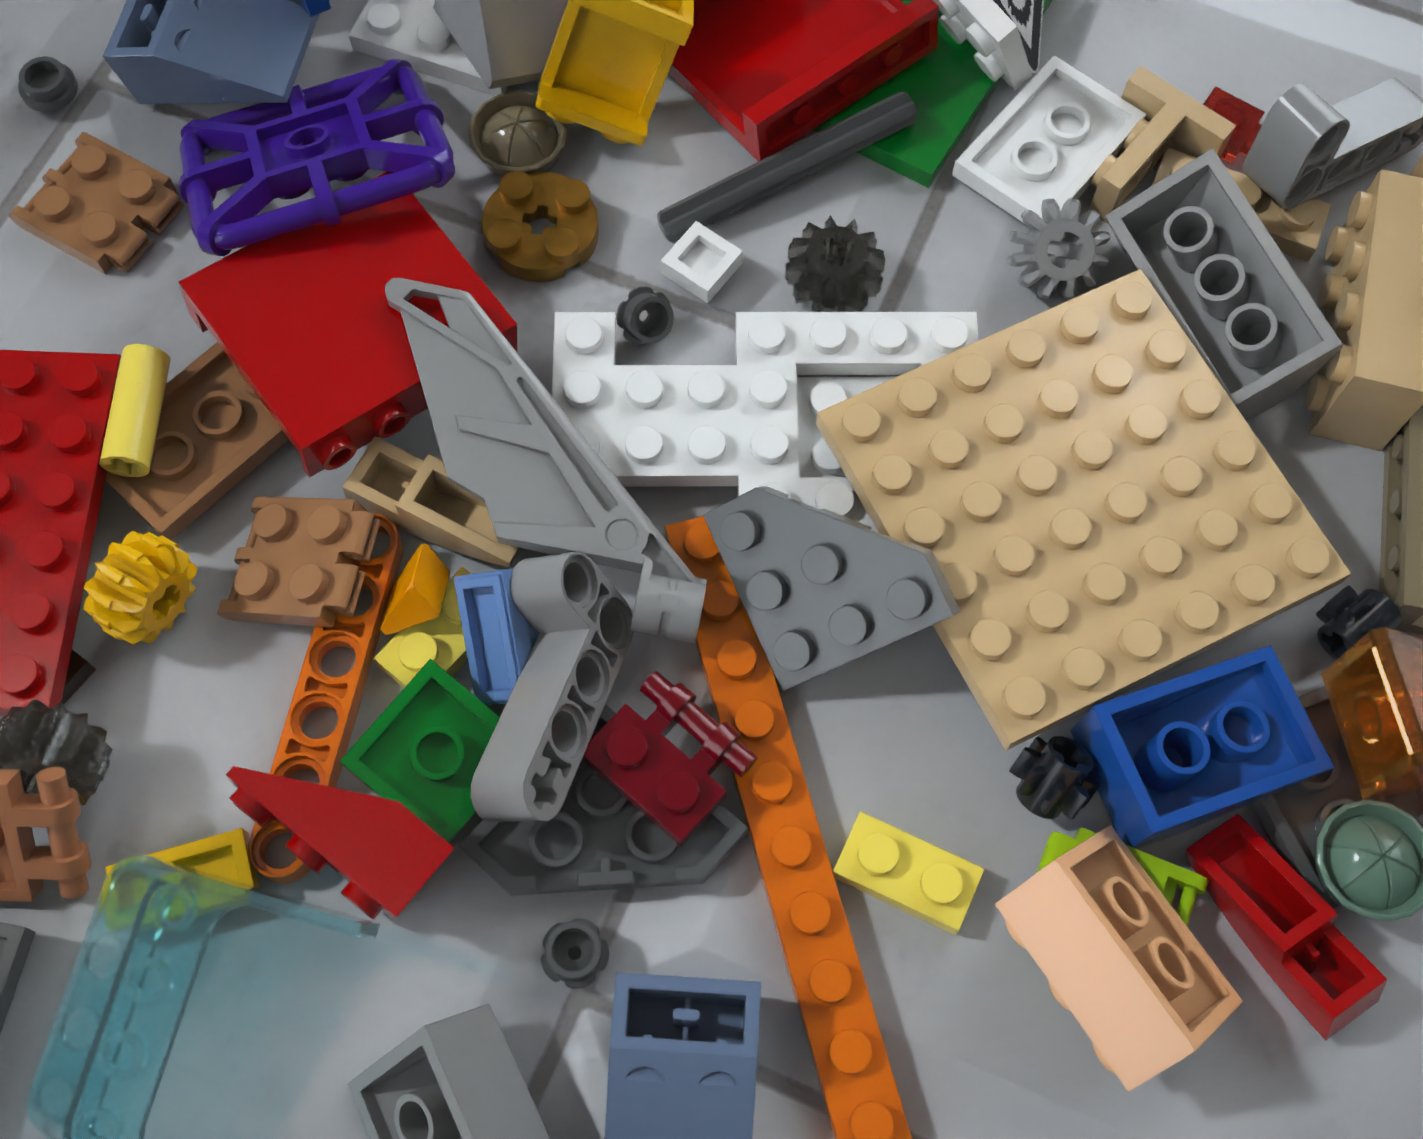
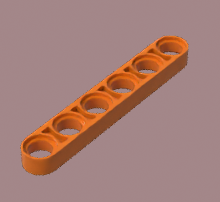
M373 513V520H381L378 532H382L390 538V545L386 552L379 557L370 558L367 563L352 562V565L359 567L358 572L363 571L366 573L361 588L373 594V603L367 612L357 617L336 615L333 627L314 626L270 774L288 778L296 771L310 769L318 773L320 785L334 788L337 786L342 769L339 761L347 752L380 637V628L403 557V543L395 524L386 516ZM337 647L352 649L356 654V660L353 668L347 674L340 677H330L322 672V660L331 649ZM319 707H329L335 710L338 715V723L330 735L321 739H312L305 736L303 722L312 710ZM275 820L266 830L255 822L248 845L251 865L266 879L277 884H290L303 878L311 868L299 858L290 866L282 869H274L266 863L265 849L269 841L277 835L289 832Z

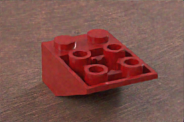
M235 766L226 773L228 779L237 788L229 797L233 804L264 830L274 820L293 835L285 844L287 849L318 875L327 865L334 869L349 882L341 891V894L373 920L382 910L391 918H396L454 850L452 845L399 801Z

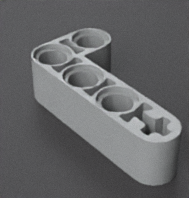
M1397 78L1388 79L1333 105H1329L1303 83L1297 84L1287 90L1271 107L1244 161L1243 173L1286 210L1294 208L1410 152L1422 143L1423 99Z
M581 552L527 558L519 561L512 571L510 592L513 603L539 635L471 782L473 807L479 817L487 822L549 821L558 814L631 644L634 633L630 631L633 615L628 603L593 560Z

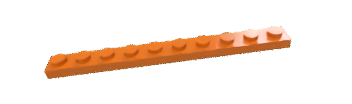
M704 516L665 525V537L669 545L695 577L707 579L695 644L717 722L722 724L727 721L742 734L739 741L758 756L754 765L743 777L738 776L733 770L731 772L748 827L834 1139H912L773 670Z

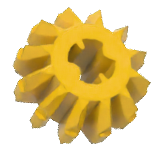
M131 531L125 536L121 544L112 542L109 545L108 555L102 562L94 563L97 567L95 575L84 585V589L89 595L85 599L83 610L93 617L95 623L102 626V631L120 641L123 639L132 645L139 641L150 644L157 639L161 630L170 631L172 629L174 619L179 613L186 612L184 604L187 598L195 593L196 589L191 582L196 576L197 566L189 560V554L179 549L180 545L161 535L158 537L151 532L141 534Z

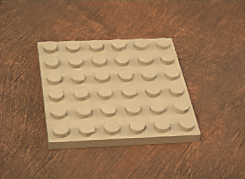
M1141 269L817 412L816 425L878 532L901 542L909 541L933 551L961 611L950 618L934 624L933 627L1006 751L1091 709L1095 705L1101 704L1342 584L1352 574Z

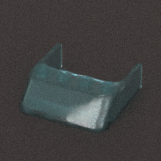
M134 855L122 859L110 870L104 881L31 1085L27 1103L30 1121L46 1139H144L146 1123L210 935L218 920L229 911L243 906L254 907L356 938H376L380 923L152 856Z

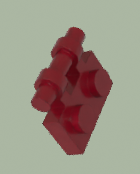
M654 671L640 687V692L657 705L656 710L645 720L625 703L589 741L582 760L682 847L727 797V790L710 776L713 771L723 762L738 776L743 777L754 765L758 756L739 741L742 734L727 721L719 724L694 703L697 696L681 682L674 686L659 672ZM677 723L703 745L692 759L665 737Z

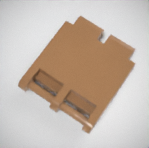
M82 132L75 140L78 147L57 171L50 168L42 177L45 184L24 208L16 206L9 214V217L22 229L104 274L112 266L127 273L153 243L150 239H147L149 235L143 231L144 228L160 235L183 208L184 204L179 201L181 197L175 193L176 189L170 177L96 137Z
M255 497L251 506V512L255 514L247 543L245 547L237 549L234 562L239 567L229 598L220 601L217 614L233 621L333 627L336 615L353 616L366 573L363 571L358 572L359 567L352 565V562H369L381 520H373L374 514L367 512L355 499Z

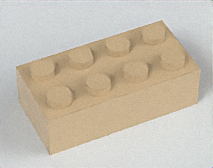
M1380 169L1366 192L1358 191L1355 194L1348 211L1346 223L1344 226L1336 225L1329 236L1325 250V259L1332 261L1331 273L1327 275L1322 285L1318 307L1326 310L1325 318L1342 342L1343 348L1312 377L1304 400V408L1312 411L1309 435L1381 451L1423 405V178Z

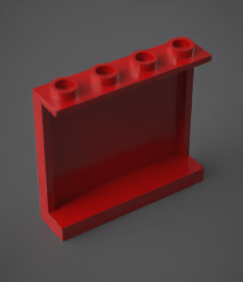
M694 0L693 27L685 46L679 45L668 73L759 162L791 145L935 50L938 45L939 6L932 0H913L907 5L901 0Z
M387 171V172H385V173H383V174L377 176L376 178L381 177V176H385V175H388V174H391V173H394V172H389V171ZM414 194L341 216L342 223L327 227L324 221L245 246L178 282L192 319L202 332L207 330L211 332L300 453L304 471L309 478L324 469L334 470L343 466L355 455L358 449L370 443L375 436L388 438L397 434L408 424L410 418L428 408L402 315L388 305L385 285L392 278H404L470 293L517 352V323ZM413 296L408 301L449 327L439 300Z

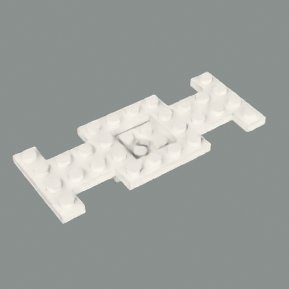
M555 312L552 397L623 487L737 486L738 497L756 487L768 486L788 494L791 499L817 509H827L872 527L871 530L878 532L816 425L817 412L895 377H797V375H902L979 341L977 313L736 312V365H615V312Z

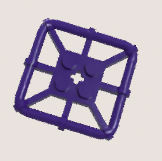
M391 59L380 67L368 69L301 90L300 85H295L292 88L287 103H257L206 120L193 119L181 129L182 140L179 149L183 174L179 180V189L182 199L188 204L192 232L198 241L199 247L206 254L225 256L232 249L245 247L324 221L327 227L342 223L341 216L407 196L429 187L442 188L454 177L455 165L452 148L442 128L444 115L438 103L429 98L420 75L412 68L408 61ZM392 94H402L406 99V103L373 112ZM413 131L421 136L424 146L381 140ZM213 149L243 152L206 164L205 156ZM369 169L394 172L333 192L330 181L333 180L346 182L360 178ZM245 183L214 210L213 201L216 198L217 191ZM311 187L314 189L316 196L314 198L257 215L276 198L283 200L294 199L307 193Z

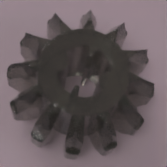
M830 215L827 221H825L824 229L808 222L802 231V238H793L790 243L787 256L789 261L785 265V279L788 285L793 286V296L796 304L812 301L811 310L813 312H822L824 308H831L833 312H845L846 306L862 312L868 304L869 297H876L877 293L880 292L883 281L881 273L884 271L886 260L884 251L876 249L877 240L875 239V232L858 234L855 218L846 227L837 226Z
M32 699L26 707L12 706L7 715L0 719V769L20 770L24 793L39 794L36 781L37 773L50 767H62L66 771L69 788L77 791L80 805H85L89 797L96 792L100 782L103 781L110 766L109 758L113 749L105 742L107 731L87 723L88 713L75 715L67 711L62 702L54 708H49L41 701Z

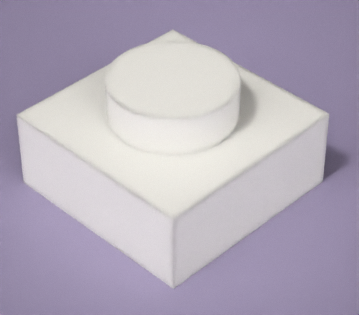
M695 221L661 259V274L708 304L742 265L743 250Z

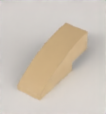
M375 436L342 486L346 499H355L367 512L386 516L395 524L397 529L446 549L509 568L521 549L498 543L485 503L448 480L443 461L430 454H427L426 458L422 460Z

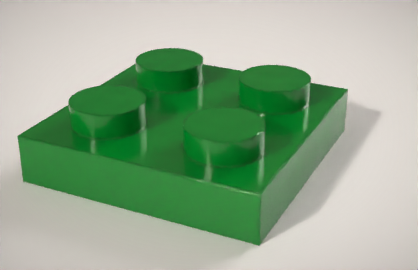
M429 659L342 757L339 763L379 797L402 803L444 840L450 843L476 812L471 800V782L500 717L433 660Z

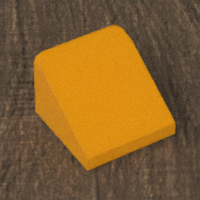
M423 543L417 548L392 586L380 628L385 635L438 618L440 615L450 571L428 544Z

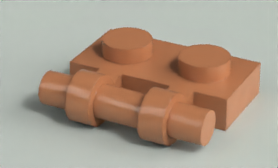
M50 767L37 773L36 781L39 794L24 793L20 770L0 769V901L33 902L44 886L43 880H57L60 895L67 899L80 897L89 889L86 872L92 864L89 848L86 842L79 840L76 819L81 815L79 797L75 789L69 788L66 771L62 767ZM32 827H44L47 829L50 846H35Z

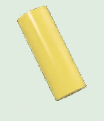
M130 344L122 350L99 462L103 469L113 474L125 477H143L149 474L171 361L170 356L157 347L145 344Z

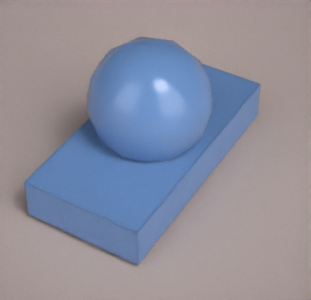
M514 568L453 577L474 696L485 705L507 703L539 635L513 603L510 592V578Z

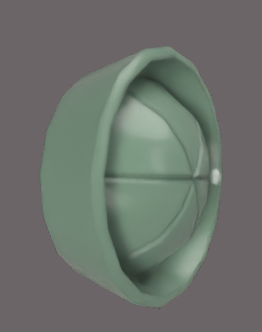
M1365 799L1344 804L1326 819L1317 837L1316 871L1322 887L1336 903L1365 918L1393 921L1414 915L1423 907V827L1412 815L1391 803Z

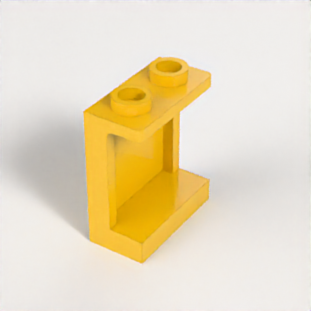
M568 0L539 82L535 106L545 111L549 117L558 122L584 125L599 131L603 137L615 143L625 144L630 142L643 146L648 133L650 116L679 45L685 46L693 27L694 0Z

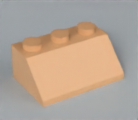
M1111 825L1055 859L995 903V906L1005 918L1006 927L1011 937L1018 945L1027 949L1049 980L1051 992L1056 1000L1064 1008L1072 1012L1092 1040L1095 1053L1100 1062L1109 1071L1117 1075L1128 1092L1195 1052L1243 1002Z

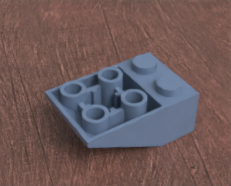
M127 0L102 57L139 104L287 103L319 14L310 17L302 4L290 0Z
M616 972L609 1048L604 1139H752L758 1061L761 982Z

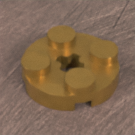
M512 171L505 174L499 182V188L489 197L482 214V231L489 253L491 252L499 260L500 267L504 271L521 280L549 282L565 276V269L573 267L579 261L580 267L586 263L597 246L599 237L597 209L591 199L588 186L582 180L571 179L558 173ZM536 219H548L549 222L556 225L555 227H545L542 234H533L529 223Z

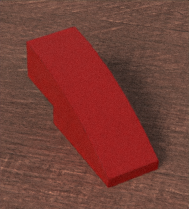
M1238 813L1186 849L1185 857L1195 873L1208 879L1206 890L1234 931L1286 997L1325 1041L1379 1002L1387 978L1334 926L1338 913Z

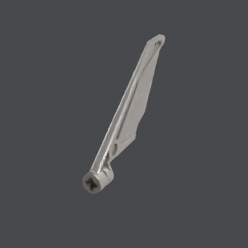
M392 278L387 282L385 293L388 305L402 315L448 480L485 503L498 543L551 555L581 552L590 557L597 565L641 573L630 631L653 636L661 634L666 635L668 639L695 644L707 579L698 578L692 574L473 296L466 291L404 278ZM413 296L439 300L449 327L408 301Z

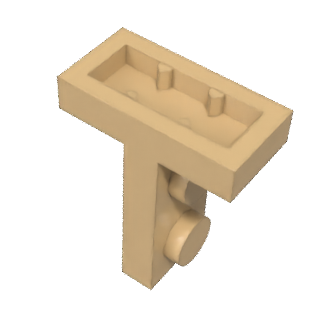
M1140 66L1128 79L1121 98L1146 113L1145 119L1142 118L1129 133L1123 145L1124 152L1118 158L1110 154L1097 169L1091 181V185L1097 189L1088 211H1097L1100 214V219L1107 223L1105 215L1124 204L1158 165L1167 147L1194 157H1199L1213 148L1220 158L1236 125Z

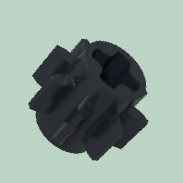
M1350 585L1346 586L1316 612V616L1325 623L1317 631L1321 646L1333 659L1344 665H1354L1361 659L1370 668L1383 660L1404 641L1394 631L1402 622L1399 609L1389 597L1375 589H1365L1357 595Z
M1054 736L1050 738L1048 743L1041 737H1036L1029 748L1024 747L1009 771L1014 776L1022 779L1016 788V794L1021 804L1031 813L1045 819H1055L1061 812L1070 820L1074 819L1081 808L1087 805L1100 787L1099 782L1088 776L1094 768V761L1089 752L1076 741L1063 736Z

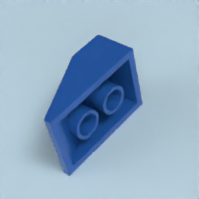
M1271 645L1095 705L1070 730L1074 740L1089 752L1094 761V768L1090 775L1100 783L1098 793L1117 834L1125 845L1135 849L1185 832L1334 768Z

